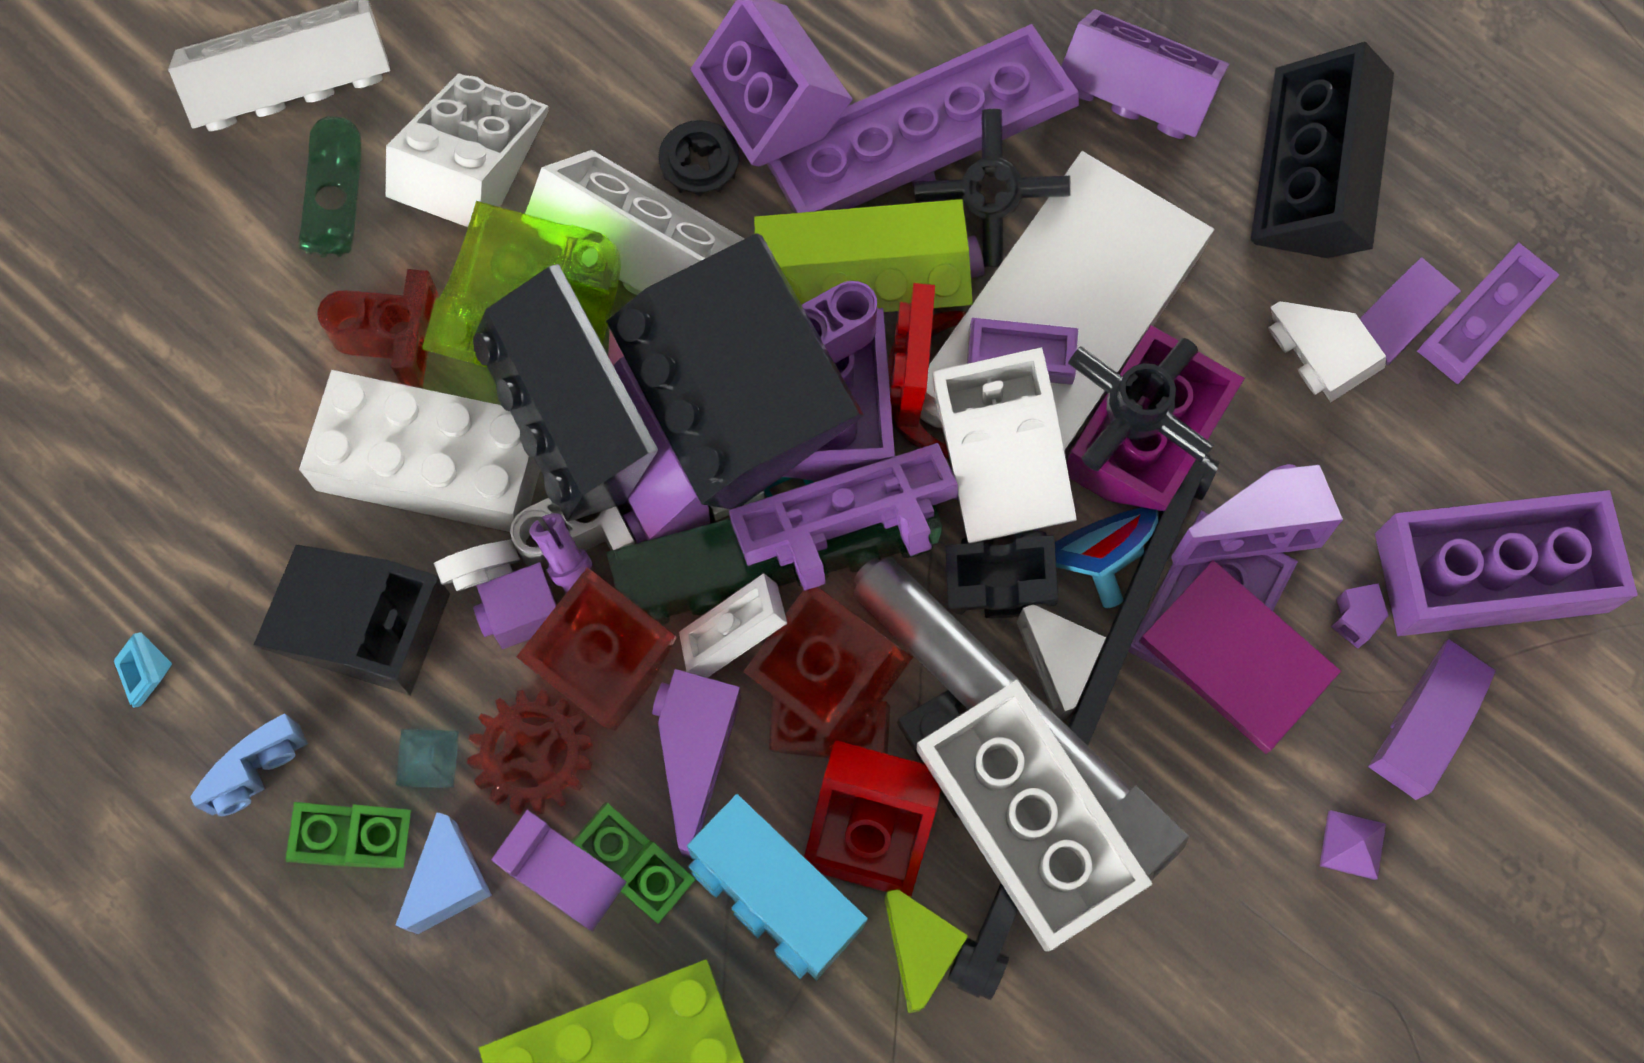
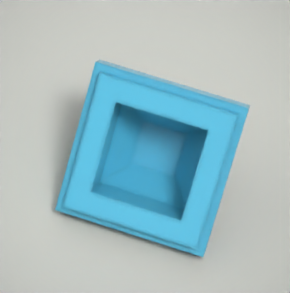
M142 632L133 634L114 660L127 698L133 708L140 707L172 665Z

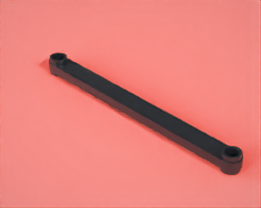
M1210 454L1201 463L1195 460L1166 510L1160 512L1156 528L1146 544L1144 554L1140 558L1123 602L1118 609L1068 727L1087 746L1193 498L1203 500L1216 474L1219 461L1210 458ZM1000 883L976 941L967 937L957 954L948 976V980L957 984V988L978 998L982 996L989 1000L993 998L1009 961V957L1000 953L1018 911L1002 883Z

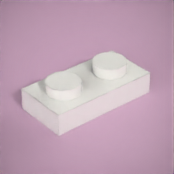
M763 573L679 631L686 672L708 678L786 625L787 620L777 583Z

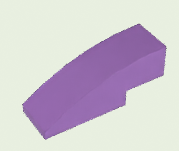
M1450 639L1446 640L1390 725V728H1392L1391 732L1368 767L1415 800L1430 794L1472 724L1496 670Z

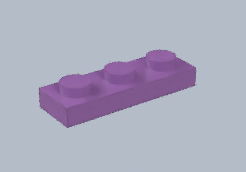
M1518 243L1422 344L1417 352L1458 385L1555 281L1559 274L1522 244Z

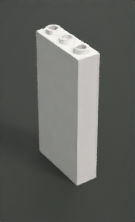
M1081 151L1064 175L1071 176V196L1049 197L973 305L929 364L927 390L920 418L934 427H942L933 387L932 371L967 364L969 331L972 318L1078 328L1077 349L1080 346L1084 347L1120 374L1150 325L1154 326L1204 252L1214 229ZM1077 370L1072 385L1051 383L1065 456L1108 394Z

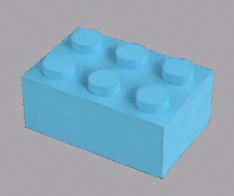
M738 794L687 845L693 860L688 867L692 870L694 878L715 898L724 891L735 902L731 908L734 911L733 915L756 938H759L765 931L779 944L774 950L776 952L775 956L798 979H801L808 972L817 981L865 927L868 918Z

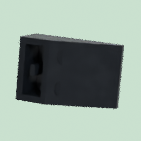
M296 544L256 637L254 646L411 696L450 593L445 585L441 584L439 576L386 559Z

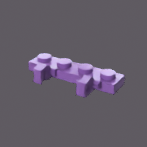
M936 443L731 509L729 514L747 565L749 566L776 556L781 566L794 563L797 575L805 591L826 584L823 564L817 551L827 548L826 540L883 522L885 529L898 525L901 538L910 556L930 550L932 547L929 542L931 531L926 519L934 517L932 505L958 497V484L939 444Z

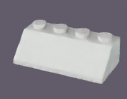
M348 0L177 49L174 52L168 70L192 129L206 125L208 131H216L237 122L236 116L255 111L258 117L268 116L286 108L285 102L304 96L306 102H315L332 96L335 93L333 88L351 82L354 88L376 84L383 80L382 73L389 72L390 67L369 0Z
M593 150L542 167L522 221L538 231L540 238L547 243L563 246L579 255L581 261L586 266L597 271H606L621 280L624 287L636 295L645 288L744 240L743 237Z
M1015 680L917 743L918 754L1044 951L1053 950L1152 885V882L1018 680Z

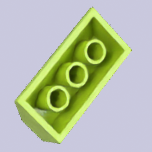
M962 199L754 217L755 234L758 233L763 236L801 305L847 281H859L868 285L877 297V308H883L884 312L899 311L900 302L910 303L913 283L935 285L934 308L973 305L969 246Z

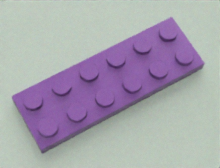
M1030 24L847 106L824 139L771 161L767 165L794 213L851 209L982 150V110L1002 109V140L1079 106V92L1034 26Z

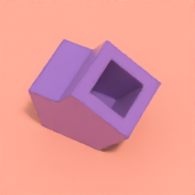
M1379 583L1347 589L1337 597L1336 601L1341 615L1331 627L1356 648L1366 643L1389 616Z

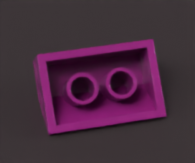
M1150 325L1120 375L1123 376L1133 366L1143 363L1158 366L1179 341ZM1198 352L1174 381L1176 392L1173 415L1208 440L1245 378ZM1107 394L1066 462L1069 479L1107 501L1165 511L1196 459L1160 432L1143 439L1126 438L1099 471L1092 470L1082 460L1084 453L1111 423L1106 410L1107 397L1109 395ZM1142 396L1137 404L1143 406L1142 409L1147 410L1152 402Z

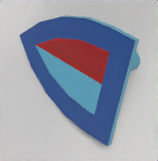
M1142 507L1125 511L1096 521L1066 535L1055 542L1056 567L1091 575L1103 607L1111 608L1121 604L1123 596L1115 573L1144 554L1143 545L1152 536L1158 523V510Z

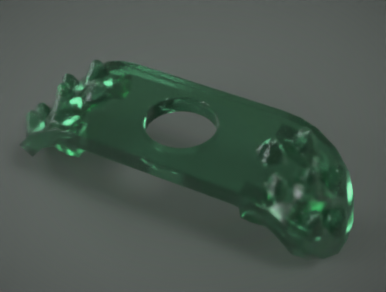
M326 116L316 121L310 130L308 166L298 248L304 250L309 255L317 252L322 258H325L328 254H335L337 257H341L344 253H349L353 246L362 141L361 133L355 124L346 118ZM324 187H338L346 194V201L338 209L327 210L317 204V193Z

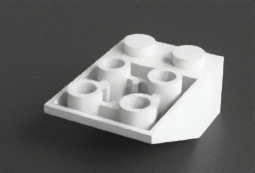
M458 73L386 145V197L479 231L502 205L548 113L549 106L534 101L522 93L509 92L484 83L480 78Z
M1042 347L932 371L933 387L952 473L958 484V499L968 544L1076 521L1057 410Z

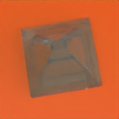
M401 729L396 785L454 788L458 731Z

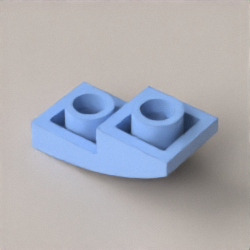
M284 713L246 736L231 748L198 784L190 796L194 807L212 816L215 814L227 816L247 807L251 803V796L265 790L257 769L262 767L264 770H270L282 766L295 757V750L308 744L300 725Z

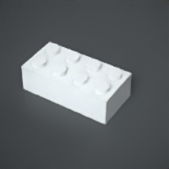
M331 370L299 468L313 488L319 492L510 532L511 523L516 515L530 507L540 473L534 457H529L522 446L520 430L511 412L506 411L502 405Z

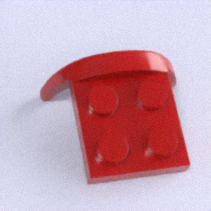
M913 283L910 303L900 302L894 344L887 362L892 423L901 435L919 448L938 443L944 457L949 459L946 444L930 435L919 423L927 390L931 337L947 328L957 326L966 312L950 311L933 315L935 285Z

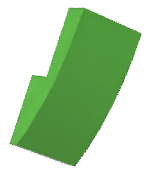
M294 802L286 862L352 867L404 868L411 810L353 804V807Z
M607 802L600 807L571 841L622 877L627 883L620 892L657 924L696 880L655 842L649 840Z

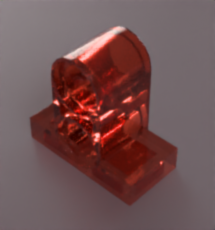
M407 269L403 295L342 290L328 294L320 302L317 309V318L334 348L347 355L392 359L391 368L400 384L423 388L438 292L429 271ZM357 318L351 326L342 329L338 328L343 320ZM400 322L409 323L405 330L399 333H390V329Z

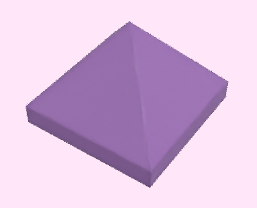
M1332 810L1328 811L1319 866L1373 880L1378 879L1386 824Z

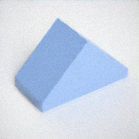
M436 813L395 926L409 932L419 934L492 896L459 825L448 815Z

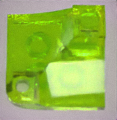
M476 201L454 268L440 298L435 299L422 349L487 367L478 361L473 347V337L485 309L547 267L557 264L561 267L603 345L608 327L606 320L611 316L621 270L620 255L616 245L608 237L597 231L575 225L560 224ZM590 248L596 249L598 253L596 263L585 267L581 261L583 253Z

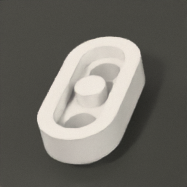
M512 539L463 550L436 561L434 565L442 585L454 583L456 591H461L512 573L510 565L520 561Z

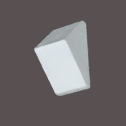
M1033 604L1022 609L1017 625L1052 712L1063 721L1075 709L1106 637Z

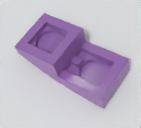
M1422 257L1360 318L1363 325L1386 355L1385 364L1388 366L1461 292L1458 287Z

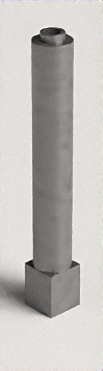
M892 557L881 561L874 558L858 571L854 578L857 586L853 596L968 710L1015 680L1019 681L1150 881L1185 848L1189 836L1136 785L1131 788Z

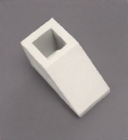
M1281 301L1271 306L1274 324L1268 327L1269 331L1285 353L1291 349L1296 352L1304 364L1298 369V372L1314 395L1323 391L1329 401L1332 402L1385 368L1386 355L1356 313Z

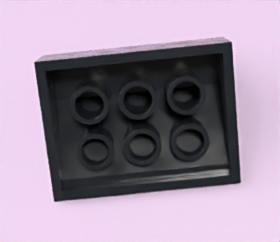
M758 233L645 288L606 320L702 505L726 509L743 506L864 416L766 241Z

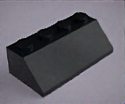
M1366 41L1275 68L1251 241L1255 245L1322 258H1331L1373 249L1394 72Z
M559 264L552 265L485 309L473 337V347L478 361L482 365L487 366L496 383L500 404L506 411L511 412L520 430V439L526 454L529 457H534L544 476V486L552 503L559 506L566 521L569 522L624 504L658 452V448Z

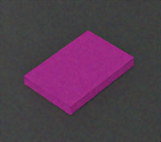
M1214 560L1139 640L1142 645L1265 754L1276 746L1341 672L1340 669Z

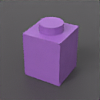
M540 562L476 585L482 603L473 606L480 629L484 637L493 634L502 649L565 627Z

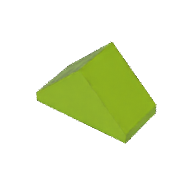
M900 890L886 892L884 902L908 1013L920 1011L926 1006L968 935Z

